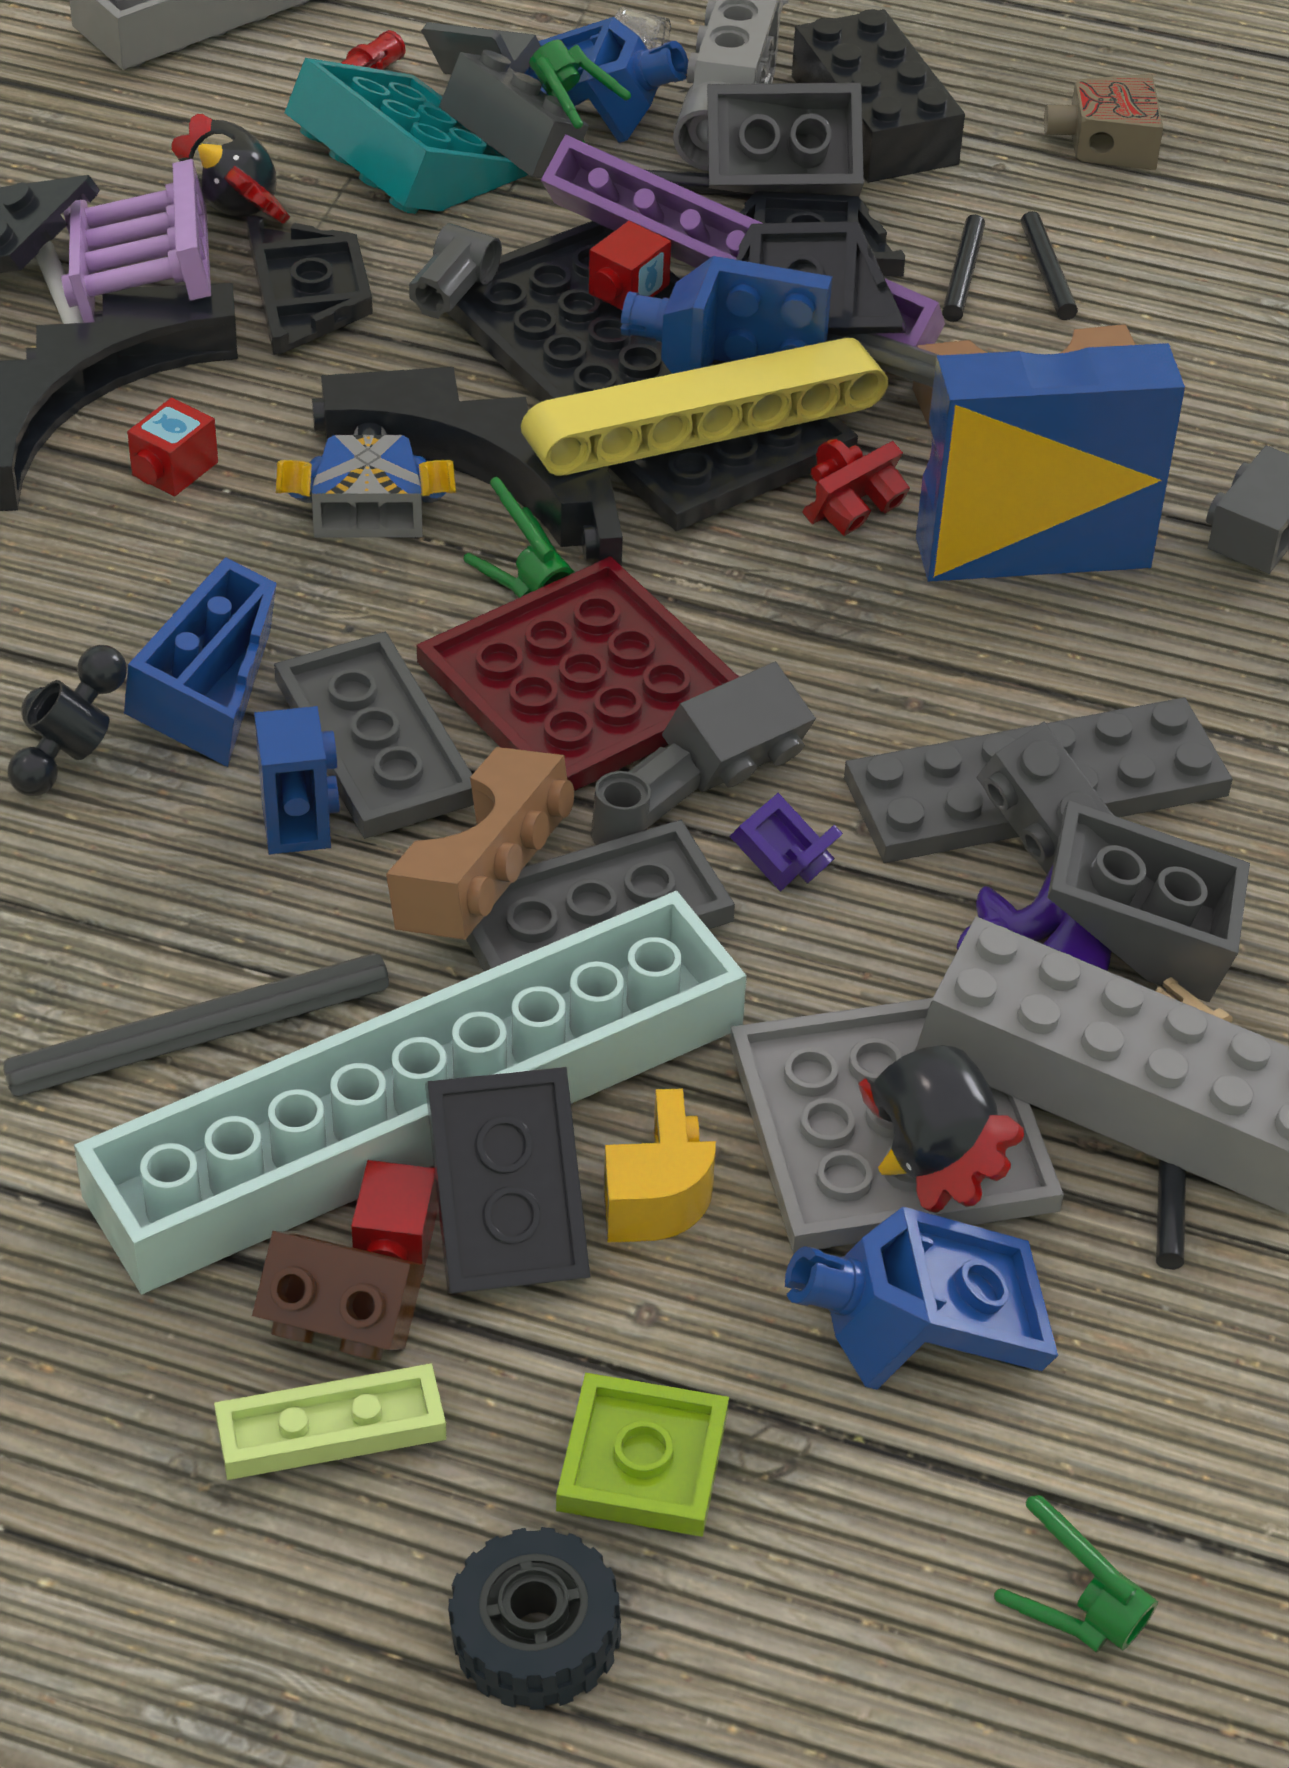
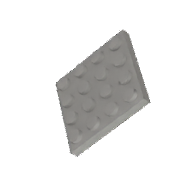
M932 998L731 1027V1050L793 1253L804 1246L823 1249L858 1243L862 1237L901 1207L911 1208L969 1225L1061 1211L1064 1194L1030 1104L992 1087L990 1089L997 1105L998 1115H1008L1024 1128V1137L1018 1145L1009 1147L1006 1150L1005 1156L1011 1162V1168L1006 1177L998 1181L988 1178L983 1179L981 1182L982 1197L975 1206L965 1207L956 1202L952 1197L943 1210L937 1213L929 1212L920 1205L916 1192L915 1178L908 1174L881 1175L878 1171V1166L892 1148L894 1139L893 1123L880 1119L871 1112L863 1102L858 1083L865 1078L875 1081L889 1065L904 1055L915 1051Z

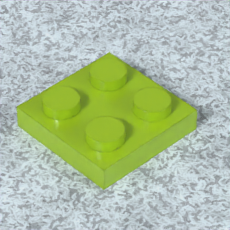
M585 1372L556 1493V1511L703 1537L728 1415L729 1397Z

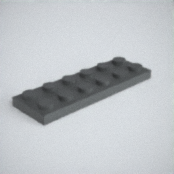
M1185 697L1046 723L1108 809L1116 817L1229 796L1233 779ZM1037 725L847 760L845 762L844 780L883 863L1019 837L1000 809L989 799L984 787L976 777L995 752Z

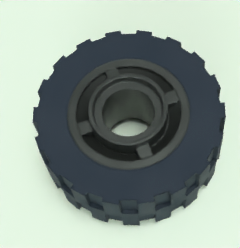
M541 1527V1530L526 1531V1528L512 1530V1534L502 1538L496 1536L486 1541V1546L477 1553L473 1551L464 1561L465 1568L461 1574L456 1573L451 1585L453 1599H449L448 1612L455 1656H459L460 1668L466 1678L469 1679L471 1677L476 1682L477 1690L487 1697L493 1695L501 1699V1704L514 1708L516 1705L530 1706V1710L545 1709V1705L559 1703V1706L574 1701L573 1697L583 1691L587 1694L598 1685L597 1679L604 1672L606 1674L609 1672L614 1663V1651L620 1647L621 1616L619 1592H617L616 1578L611 1567L606 1568L603 1563V1556L594 1547L590 1549L584 1545L582 1538L571 1533L568 1536L556 1533L554 1528ZM535 1612L550 1615L547 1619L536 1623L520 1620L524 1616Z

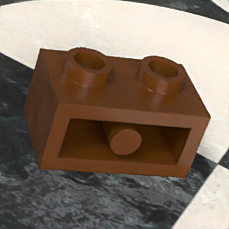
M272 1231L252 1316L273 1321L270 1333L272 1335L304 1343H313L315 1332L342 1338L339 1351L343 1353L381 1360L383 1349L399 1350L406 1347L425 1265L300 1234Z

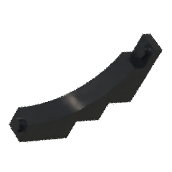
M454 367L321 375L322 398H312L314 432L325 431L326 442L328 438L334 435H354L355 429L363 423H376L384 428L387 435H403L409 438L413 455L421 456L426 461L451 460L454 464V470L468 474L487 484H490L491 479L494 477L500 478L515 500L523 507L531 510L532 514L549 530L560 547L582 546L585 560L594 559V562L597 563L611 556L622 566L623 536L608 466L561 476L549 473L521 433V423L523 417L528 412L526 397L459 401Z

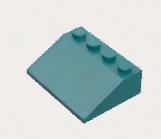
M311 58L304 59L284 113L301 126V134L326 145L330 149L329 155L333 159L352 166L359 171V179L371 187L381 189L391 196L389 202L394 207L412 214L418 213L419 209L443 211L529 175L439 108L443 97L416 76Z

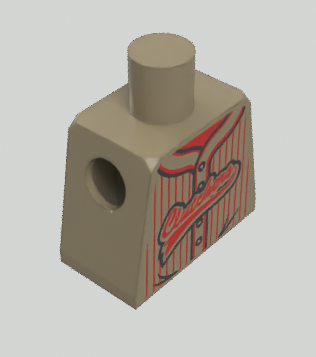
M1153 74L1078 80L1074 85L1072 105L1046 104L1044 113L1045 135H1072L1075 158L1081 162L1156 170L1163 123Z

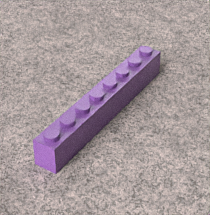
M566 134L541 179L555 204L614 231L630 220L671 240V257L695 268L712 256L735 260L739 254V245L750 225L761 223ZM885 278L906 323V333H881L878 335L915 347L917 345L934 344L945 325L939 302Z

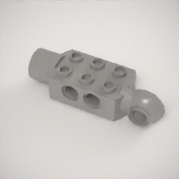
M708 0L705 26L700 25L696 52H691L688 62L687 82L693 83V85L686 93L673 133V141L678 154L691 166L709 171L707 84H764L765 78L768 77L769 73L771 75L768 84H771L776 69L780 14L783 5L787 4L789 0Z

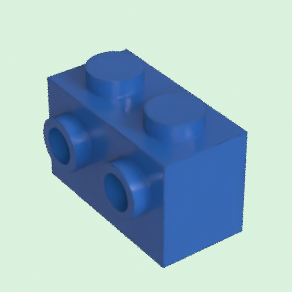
M318 706L254 712L261 803L269 855L331 848L329 814L340 813L336 775L327 776V769L337 768L333 730L321 731Z

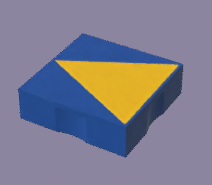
M1169 343L1087 347L1081 350L1058 354H1034L1012 351L937 355L929 417L932 448L922 477L916 540L927 581L1151 568L1185 391V385Z

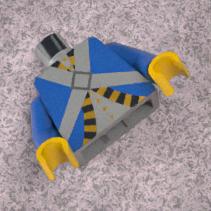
M363 423L355 429L354 435H334L328 438L323 455L314 457L310 462L297 460L278 461L276 493H288L291 497L301 502L312 503L314 538L423 537L422 501L433 503L446 493H456L454 464L451 460L426 461L421 456L413 455L409 438L403 435H387L384 428L376 423Z

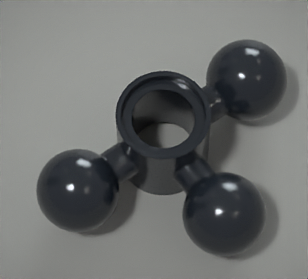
M95 645L81 655L77 665V673L81 682L75 691L60 680H55L45 687L32 690L23 700L21 715L24 723L31 731L41 735L43 738L36 747H27L16 752L8 764V779L13 788L19 793L26 796H39L48 792L54 786L57 779L58 768L55 758L60 750L75 760H82L89 756L103 740L109 727L110 718L92 703L98 694H107L117 690L123 684L127 675L125 658L114 647Z

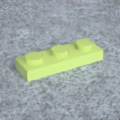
M432 1363L214 1402L227 1480L446 1440V1421Z

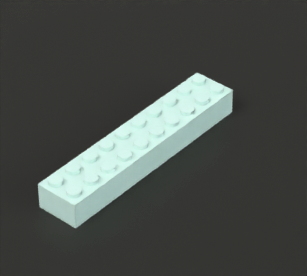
M674 891L74 1144L82 1198L140 1294H145L271 1238L272 1231H287L358 1199L367 1160L422 1167L433 1166L425 1089L427 1081L567 1067L570 1101L573 1104L731 1033L732 1026L743 1025L747 975L678 891Z

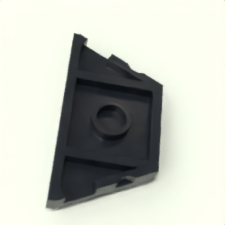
M90 175L33 183L21 182L11 186L0 187V273L21 271L39 253L44 244L54 239L68 225L61 214L75 200L91 202L98 195L100 189Z
M756 191L744 203V209L739 212L761 223L858 221L883 276L904 277L905 254L902 250H891L886 243L887 231L878 220L873 219L869 215L868 207L859 196Z
M255 215L246 216L247 233L273 355L287 352L373 314L372 294L357 234L337 230L324 231L314 226L299 223L292 224L290 233L264 228L263 217Z
M858 221L758 223L750 225L739 245V254L735 260L832 276L827 334L906 333V323Z

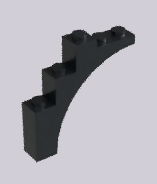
M233 283L211 284V296L191 301L186 285L128 288L102 294L103 311H94L95 322L36 325V347L26 348V359L0 361V511L18 510L22 483L35 455L56 429L84 406L118 387L155 373L198 363L238 359Z

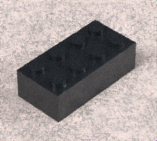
M868 9L859 14L834 19L820 18L812 23L795 26L791 76L796 83H861L863 176L868 183L959 165L965 113L885 9Z

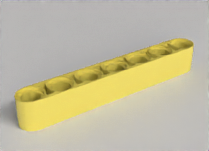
M842 338L546 400L528 410L521 423V433L549 473L556 476L569 475L861 411L872 407L883 397L888 387V377L858 340Z

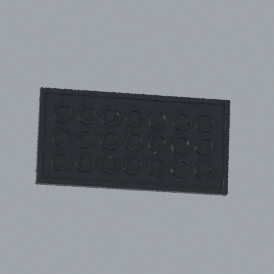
M594 221L501 255L500 264L493 279L488 284L475 282L450 312H446L540 402L671 374L661 360L662 342L632 335L629 337L621 335V326L623 324L621 323L622 310L589 294V251L614 232V230ZM670 270V284L654 297L661 299L664 297L670 298L674 286L680 278ZM714 360L712 366L727 362ZM833 416L610 465L608 467L675 531H679L810 474L811 469L818 465L816 453L821 444L831 439H837L850 448L853 445L857 446L858 435L838 417Z

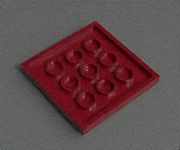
M611 556L416 645L417 663L499 747L564 755L567 780L572 782L574 791L600 779L610 772H615L655 752L660 747L668 746L662 733L680 703L739 677Z

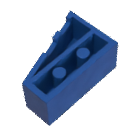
M225 557L128 664L124 714L228 767L270 634L277 583Z

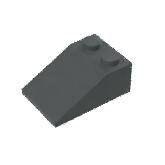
M861 83L707 84L709 188L754 194L756 191L860 196L864 184Z
M1068 800L1063 812L1047 898L1148 982L1163 986V982L1172 977L1178 981L1180 986L1196 998L1210 1002L1239 952L1250 863Z

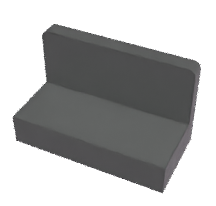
M427 22L421 30L443 74L452 75L460 52L481 55L483 50H491L505 56L511 61L509 67L512 70L524 74L530 67V58L541 47L534 34Z

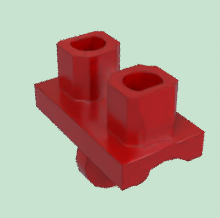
M831 439L821 444L816 453L818 465L811 469L812 478L818 482L815 486L816 499L805 506L802 513L812 525L826 517L843 536H846L865 523L871 513L869 507L861 499L863 496L868 495L882 513H887L898 507L910 490L902 475L895 468L903 452L894 441L863 456L858 446L853 445L848 448L837 439Z

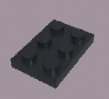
M567 1067L427 1081L425 1089L447 1293L454 1294L590 1278Z

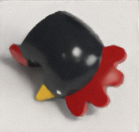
M196 114L191 117L189 134L174 138L171 147L179 162L193 159L198 148L203 166L202 178L198 176L205 202L219 212L239 217L262 211L269 217L285 224L290 219V215L274 196L277 185L276 171L262 143L246 129L235 123L213 120L204 114ZM213 134H224L233 140L223 145H200V143Z
M944 1045L922 1048L904 1055L889 1065L875 1081L865 1078L858 1083L863 1102L878 1118L893 1123L894 1139L892 1148L878 1166V1171L881 1175L908 1174L915 1178L916 1192L920 1205L925 1210L937 1213L943 1210L952 1197L956 1202L965 1207L975 1206L982 1197L981 1182L983 1179L988 1178L998 1181L1006 1177L1011 1168V1162L1005 1156L1006 1150L1009 1147L1018 1145L1022 1141L1024 1128L1008 1115H998L997 1105L987 1081L977 1065L963 1050Z

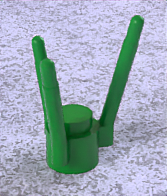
M552 40L541 46L530 58L529 65L540 79L542 87L548 95L557 98L565 114L576 129L583 127V121L567 92L579 82L581 76L578 73V69L580 67L626 101L631 98V93L588 59L579 45H575L568 50L561 40Z
M492 478L490 481L491 487L531 545L525 548L517 558V578L472 553L464 555V562L511 589L518 598L575 573L557 553L531 510L527 507H520L500 478Z
M1043 1496L1028 1497L1026 1500L1028 1510L1095 1576L1077 1602V1607L1086 1613V1617L1082 1621L1003 1588L995 1591L994 1599L996 1602L1019 1611L1023 1615L1077 1637L1096 1653L1102 1648L1107 1639L1122 1651L1125 1650L1146 1626L1159 1602L1121 1572L1119 1573Z

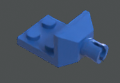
M615 17L539 41L540 45L543 46L552 40L558 39L563 42L568 50L575 45H579L588 59L631 93L629 100H623L581 67L578 69V73L581 76L579 82L567 92L574 106L581 104L589 98L618 143L629 139L650 108L660 86L671 82H680L687 78L685 74H687L688 58L680 43L670 41L649 50L636 33ZM531 67L524 73L540 81ZM541 87L540 90L543 91L545 94H547V92L544 90V88Z
M712 256L677 281L670 298L649 297L629 291L626 295L621 315V323H623L621 335L629 337L632 335L662 342L661 360L671 374L712 366L714 360L732 362L827 342L832 276Z
M901 1207L862 1237L845 1256L838 1257L823 1253L816 1248L804 1246L794 1253L786 1270L785 1287L791 1288L787 1293L788 1299L795 1304L803 1306L812 1305L830 1311L835 1337L867 1388L876 1390L880 1388L925 1342L1038 1371H1043L1058 1357L1029 1241L911 1208Z

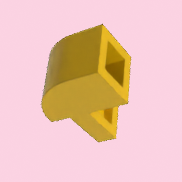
M683 1088L656 1089L654 1143L605 1145L603 1188L607 1243L657 1241L674 1237L695 1225L703 1217L710 1205L713 1193L716 1141L700 1142L698 1116H685Z

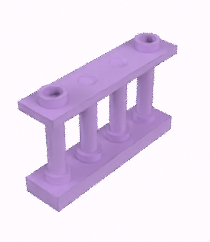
M193 159L172 163L173 183L166 184V190L93 207H88L85 200H75L64 211L70 241L69 274L61 276L62 285L69 307H79L83 323L95 322V296L174 278L175 283L185 282L190 301L211 296L206 203Z

